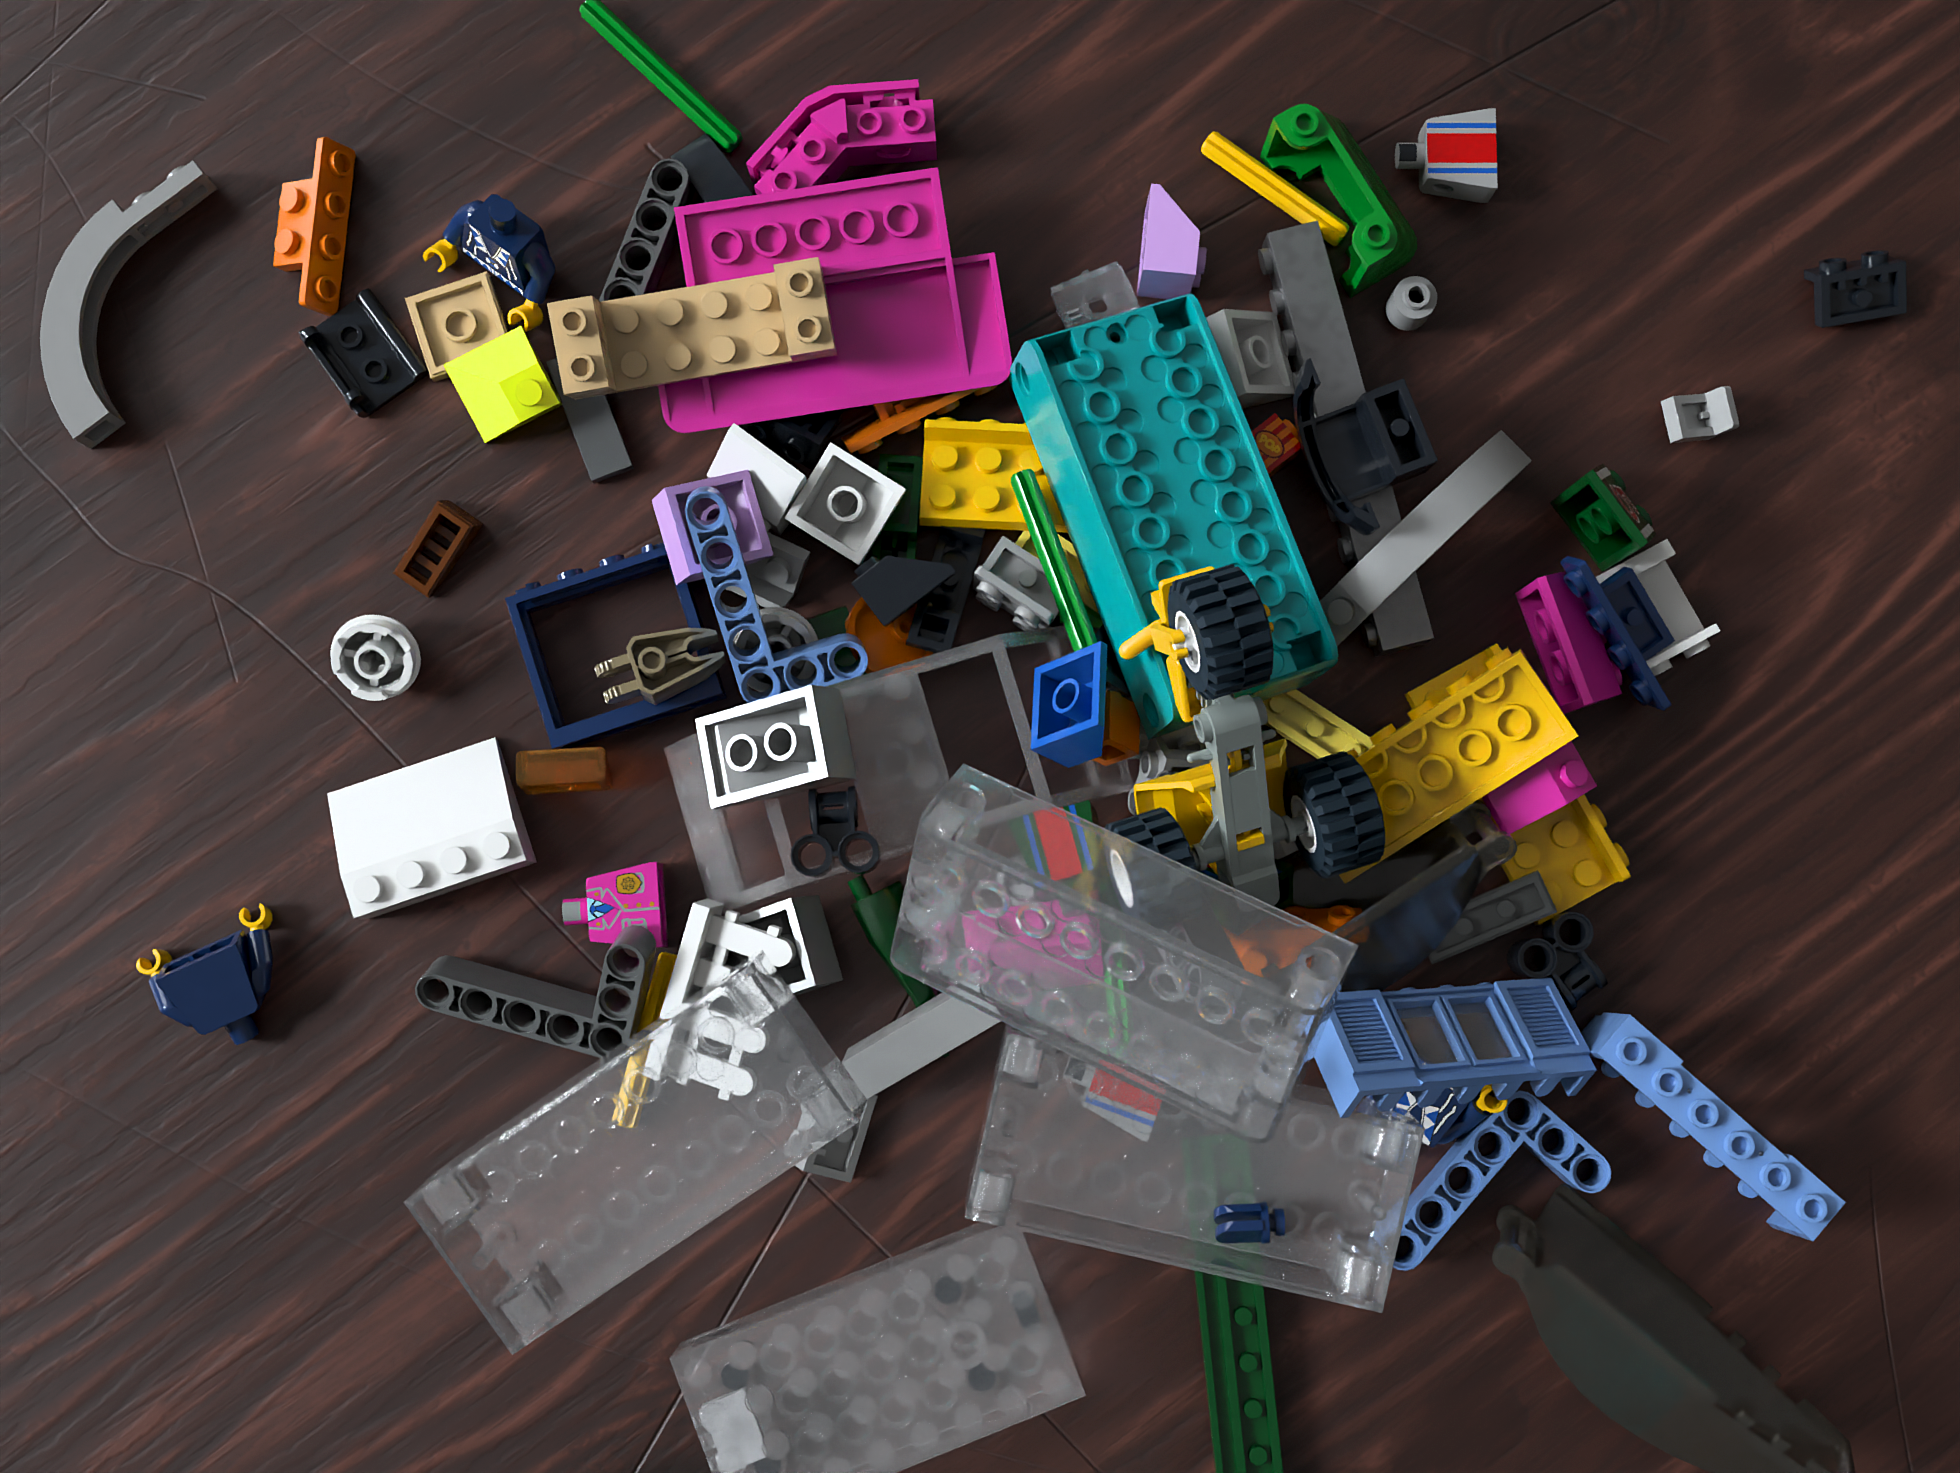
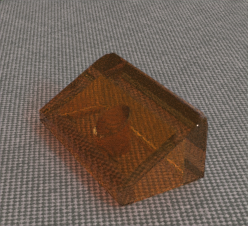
M603 747L519 751L516 754V783L527 795L605 791L613 788L607 753Z

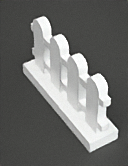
M707 898L692 904L643 1074L660 1080L677 1072V1082L687 1085L691 1082V1078L720 1088L718 1097L730 1100L733 1097V1093L745 1095L751 1092L757 1085L758 1077L754 1069L742 1063L746 1051L758 1052L766 1048L770 1042L768 1028L763 1024L755 1022L759 1008L768 1010L781 1003L783 999L782 988L777 982L768 979L772 965L780 967L791 963L795 958L796 948L791 940L780 936L782 927L772 924L769 925L767 931L738 922L740 913L733 910H727L725 917L721 916L724 904ZM712 944L716 945V948L713 954V958L710 959L709 954L712 948ZM729 950L759 960L755 974L725 964ZM702 987L703 992L699 1002L696 1001L699 988ZM719 993L746 1003L742 1017L713 1007L716 994ZM687 1029H688V1030H691V1032H690V1036H689V1039H688V1043L686 1044V1043H683V1042H684V1039H685V1036H686V1032H687ZM704 1035L732 1045L730 1058L727 1059L700 1049Z

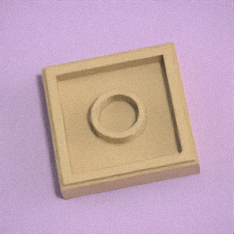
M487 271L405 298L430 378L434 382L449 377L444 364L509 332L491 276Z

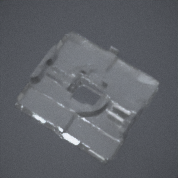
M1117 261L1091 272L1085 270L1078 277L1050 287V295L1057 308L1059 318L1061 317L1066 329L1140 308L1139 304L1137 305L1138 300L1127 275H1125L1122 266ZM1099 299L1104 300L1107 310L1099 314L1098 312L1092 314L1088 304Z

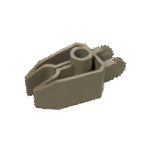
M688 627L633 636L626 647L627 654L601 662L594 668L599 678H609L632 669L636 680L613 686L603 692L605 702L613 704L642 695L645 701L657 705L706 680L726 662L724 652L721 651L699 657H693L691 654L718 642L716 630Z

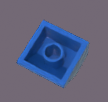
M1102 641L1035 668L1030 750L1067 768L1102 756L1106 698V643Z

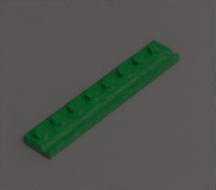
M1243 1130L1198 1136H1181L1215 1473H1283L1259 1242L1223 1244L1215 1238V1228L1218 1226L1213 1216L1215 1208L1220 1205L1254 1204L1247 1132Z

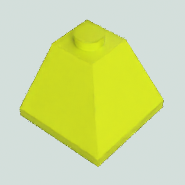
M522 326L444 364L449 377L485 443L562 405L555 387Z

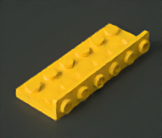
M950 417L925 420L919 515L920 526L1029 531L1011 484V476L1019 471L1032 469L1056 532L1068 533L1026 423H1001L993 419H985L980 422L958 421Z
M1495 644L1404 694L1411 708H1415L1429 698L1435 705L1450 695L1446 687L1462 676L1469 673L1472 679H1475L1489 670L1484 662L1502 651L1499 645ZM1584 794L1569 804L1505 837L1482 798L1468 806L1510 881L1536 870L1539 871L1557 912L1535 921V925H1540L1616 882H1623L1631 877L1626 868L1629 866L1626 853L1618 843L1611 842L1604 829L1607 827V822L1603 813L1595 804L1590 805Z
M1507 647L1484 662L1489 670L1475 679H1472L1469 673L1462 676L1446 687L1450 695L1435 705L1430 698L1407 713L1411 720L1397 730L1392 723L1369 737L1373 745L1360 754L1354 748L1347 751L1349 755L1351 754L1368 775L1381 806L1385 826L1384 854L1379 862L1579 736L1521 649L1512 654ZM1379 862L1339 874V876L1346 884Z

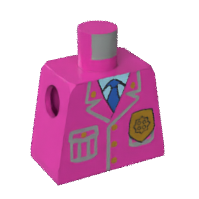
M649 862L587 878V897L563 899L562 916L564 925L588 924L591 942L613 944L618 934L625 927L638 925L648 929L654 935L656 948L668 947L663 863Z

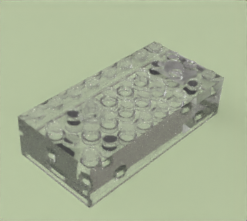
M1016 1208L682 1341L669 1358L712 1473H897L1086 1396L1081 1374Z

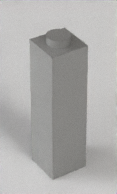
M981 969L849 1047L841 1062L844 1078L852 1089H859L865 1100L1001 1022L1005 1014L1006 1004L984 970Z

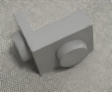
M1721 386L1705 394L1672 396L1661 401L1670 443L1709 440L1739 427L1738 415L1730 386Z

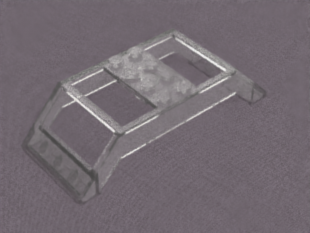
M1064 625L999 634L825 686L839 688L841 692L857 779H854V783L869 833L876 839L881 848L882 855L879 864L999 829L1009 824L1086 800L1094 803L1128 793L1134 787L1126 759L1108 766H1104L1094 760L1084 762L1083 765L1090 787L1050 795L1038 753L1030 750L1032 733L1006 648L1046 642L1051 661L1074 652ZM992 652L1037 800L962 822L918 674ZM698 732L664 748L706 896L709 899L724 904L721 915L726 914L727 910H740L796 889L852 873L844 868L839 859L835 860V864L830 872L818 878L807 877L798 872L792 865L790 857L792 844L778 797L765 799L764 803L785 876L749 889L726 807L711 809ZM873 850L848 856V860L855 866L865 865L872 858ZM821 865L811 867L808 869H816L819 868Z

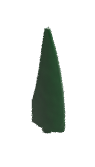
M864 875L848 881L847 883L857 901L850 906L869 944L875 949L903 986L915 1007L917 1008L939 995L938 983L928 947L915 912L902 888L900 880L875 893H872ZM949 1052L942 1055V1057L946 1058L947 1056H949Z

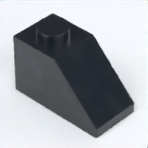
M874 555L854 571L858 578L851 584L883 626L887 627L953 577L956 571L951 564L886 556L880 561Z

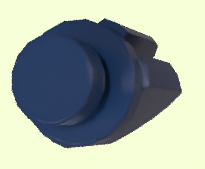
M1266 1201L1255 1204L1220 1205L1213 1211L1214 1221L1218 1224L1215 1228V1238L1220 1243L1261 1242L1262 1244H1269L1270 1232H1274L1275 1236H1285L1283 1208H1273V1213H1269Z

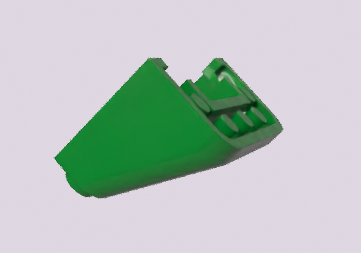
M1309 104L1293 106L1274 117L1260 154L1264 165L1273 172H1276L1278 169L1294 171L1300 181L1319 171L1355 227L1352 233V245L1346 250V254L1350 259V266L1339 279L1349 298L1354 297L1410 262L1417 249L1415 232L1346 125L1340 119Z

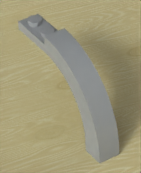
M193 160L187 165L179 166L172 170L167 176V180L152 191L144 192L137 196L132 202V206L127 210H124L112 199L95 213L80 229L65 250L47 290L40 331L44 378L51 400L62 423L74 440L90 449L126 423L112 404L99 371L96 337L101 307L114 278L126 261L148 240L218 189L209 176Z
M1502 430L1488 440L1432 491L1320 600L1337 646L1532 461Z

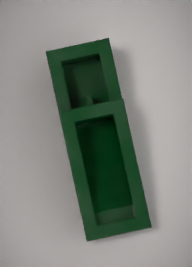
M880 454L878 472L907 490L874 542L871 557L876 555L880 561L886 556L908 559L917 558L923 457Z

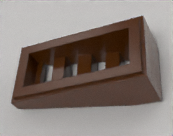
M449 500L437 501L393 574L426 597H432L474 540L483 523ZM449 519L461 528L460 531L457 533L444 524V521ZM436 532L451 542L449 548L433 538ZM425 547L442 558L440 563H437L422 552ZM415 561L433 572L430 579L412 567Z

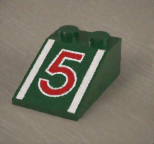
M1604 464L1589 471L1550 502L1602 572L1645 546L1656 535V532L1651 527L1653 523L1649 514L1641 506L1634 505L1625 493L1626 486L1622 478L1615 471L1608 470Z

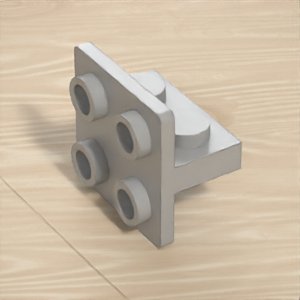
M1002 536L983 566L979 565L974 572L973 589L978 592L976 599L993 611L997 612L1001 607L1013 615L1014 619L1012 622L1024 632L1033 636L1036 632H1039L1045 636L1059 610L1040 559Z

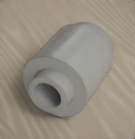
M1410 276L1403 279L1396 286L1387 301L1386 314L1389 321L1398 329L1406 331L1415 330L1422 326L1437 304L1435 287L1429 280L1420 276Z

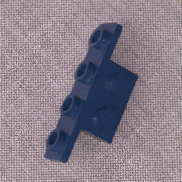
M1567 556L1560 561L1567 573L1563 577L1570 591L1578 598L1581 597L1589 611L1585 615L1590 625L1599 634H1604L1611 646L1607 649V652L1618 668L1625 670L1632 683L1629 684L1631 693L1643 706L1649 705L1665 711L1671 706V703L1646 661L1675 640L1632 568L1624 566L1599 584L1586 561Z

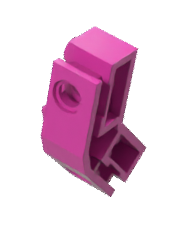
M918 79L830 85L805 97L746 162L751 181L755 184L756 195L835 183L849 166L937 160L933 99L920 100ZM894 93V96L884 97V94Z

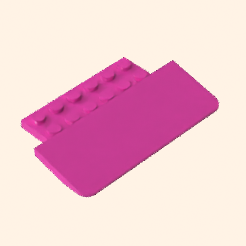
M938 167L674 207L687 287L774 272V264L819 257L823 270L837 355L658 385L663 418L671 429L680 433H692L731 427L733 423L744 425L991 387L1001 384L1010 375L1012 357L995 252L952 259Z

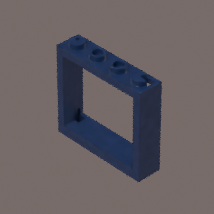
M664 542L654 546L648 544L641 548V554L626 559L624 555H614L605 558L599 562V568L583 572L581 568L562 572L557 575L558 581L543 586H541L540 582L525 584V588L515 591L516 595L505 598L552 749L562 753L727 698L719 671L717 670L706 680L657 705L643 700L567 726L565 725L530 613L670 568L688 626L690 628H704L690 582L676 585ZM709 645L697 650L698 657L712 654L711 646Z

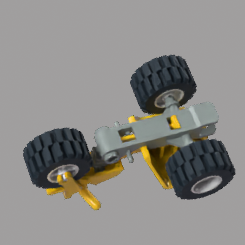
M1234 564L1217 569L1209 566L1161 580L1158 584L1159 590L1151 593L1152 604L1161 619L1155 620L1123 642L1119 647V654L1123 659L1130 660L1154 644L1156 651L1169 655L1166 659V664L1177 709L1184 722L1193 721L1198 739L1206 745V749L1188 754L1187 761L1193 763L1210 759V762L1176 774H1168L1135 784L1133 790L1137 815L1106 824L1103 854L1109 881L1124 918L1141 937L1186 924L1199 918L1202 893L1198 871L1206 870L1207 864L1218 874L1221 890L1226 894L1233 893L1236 910L1242 915H1249L1268 909L1279 901V881L1273 843L1283 840L1286 843L1295 842L1308 866L1316 875L1324 879L1379 862L1384 854L1385 846L1384 819L1377 794L1368 775L1351 754L1349 755L1347 752L1341 751L1290 767L1287 770L1286 738L1263 745L1265 740L1276 736V731L1274 729L1261 731V725L1268 722L1267 711L1262 699L1259 696L1252 698L1249 694L1234 698V693L1268 683L1270 675H1272L1274 657L1271 634L1274 631V626L1267 618L1271 616L1270 609L1266 604L1262 603L1257 590L1242 569L1238 566L1235 567Z

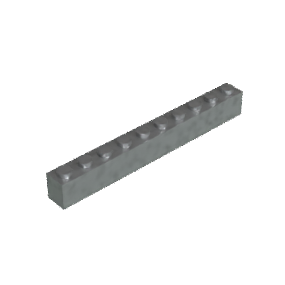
M1318 220L1267 233L1262 249L1258 250V259L1263 275L1269 274L1273 290L1269 291L1272 311L1275 316L1281 315L1285 329L1281 331L1283 351L1286 357L1292 356L1296 369V372L1292 373L1294 391L1302 365L1307 359L1311 358L1321 382L1314 394V417L1317 418L1354 404L1366 391ZM1392 486L1351 501L1354 506L1359 508L1367 502L1371 503L1380 528L1370 535H1362L1340 521L1327 506L1331 521H1338L1342 538H1338L1337 541L1341 560L1344 564L1349 563L1351 569L1402 521ZM1416 571L1365 619V622L1361 623L1363 641L1367 648H1373L1375 657L1424 645L1434 638Z

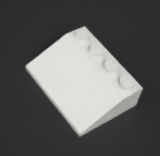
M496 737L327 793L340 876L354 918L370 919L537 862Z

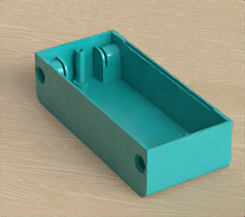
M1189 293L1025 341L1010 367L1011 372L1008 379L1148 740L1194 725L1193 721L1184 722L1177 709L1166 664V659L1169 655L1156 651L1154 644L1130 660L1123 659L1119 654V647L1123 642L1155 620L1161 619L1151 599V593L1159 590L1158 584L1161 580L1209 566L1217 569L1234 564L1235 567L1238 566L1247 575L1257 590L1262 603L1266 604L1270 609L1271 616L1267 618L1274 626V631L1271 632L1274 657L1270 680L1263 685L1234 693V698L1249 694L1252 698L1259 696L1264 701L1307 686L1334 667L1338 662V649L1335 638L1198 299Z

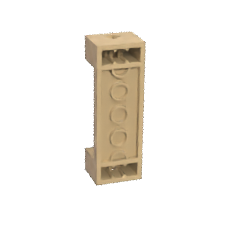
M819 257L774 264V272L614 300L600 302L593 296L547 303L564 395L577 400L837 355L823 270Z

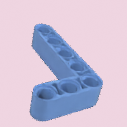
M704 486L693 490L688 496L685 506L686 520L743 699L751 703L808 685L833 687L861 677L868 665L867 653L862 641L849 633L837 634L776 653L772 652L727 502L723 494L716 488ZM701 498L713 499L720 508L719 514L712 520L704 521L699 519L693 512V505L697 500ZM722 542L729 545L733 551L732 558L724 564L713 563L706 553L712 544ZM736 586L745 592L746 599L740 606L729 607L722 602L720 595L727 587ZM742 630H751L760 639L754 648L744 650L734 643L735 635ZM843 647L854 648L859 652L857 661L851 666L843 667L838 665L834 661L838 650ZM799 660H808L815 665L816 669L811 677L798 679L791 674V667ZM755 673H764L771 677L772 684L767 690L756 692L748 687V679Z
M1517 1090L1513 1096L1508 1098L1507 1106L1503 1111L1490 1113L1475 1128L1457 1139L1379 1231L1375 1244L1377 1253L1385 1262L1397 1270L1407 1271L1418 1266L1520 1145H1523L1566 1184L1587 1193L1600 1192L1607 1187L1611 1179L1610 1165L1604 1156L1540 1100L1528 1092ZM1520 1098L1524 1103L1525 1112L1520 1120L1512 1122L1508 1118L1507 1107L1513 1099ZM1554 1128L1558 1133L1559 1142L1554 1150L1546 1152L1542 1146V1136L1547 1130ZM1492 1132L1496 1139V1147L1491 1154L1482 1156L1478 1149V1141L1483 1134ZM1584 1159H1589L1593 1165V1173L1587 1181L1580 1182L1576 1174L1577 1166ZM1462 1166L1467 1172V1182L1462 1188L1452 1190L1448 1181L1449 1175L1453 1169ZM1429 1201H1435L1439 1209L1437 1218L1432 1223L1423 1224L1419 1217L1422 1205ZM1398 1236H1407L1410 1243L1407 1254L1400 1258H1393L1390 1254L1391 1242Z

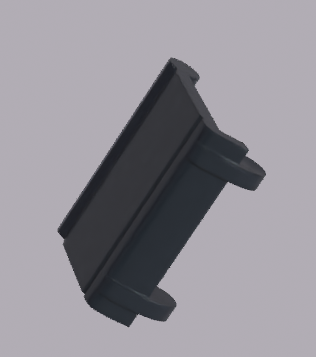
M369 288L359 292L354 301L318 326H309L298 332L302 342L312 351L342 393L347 405L361 418L372 415L429 373L427 367Z

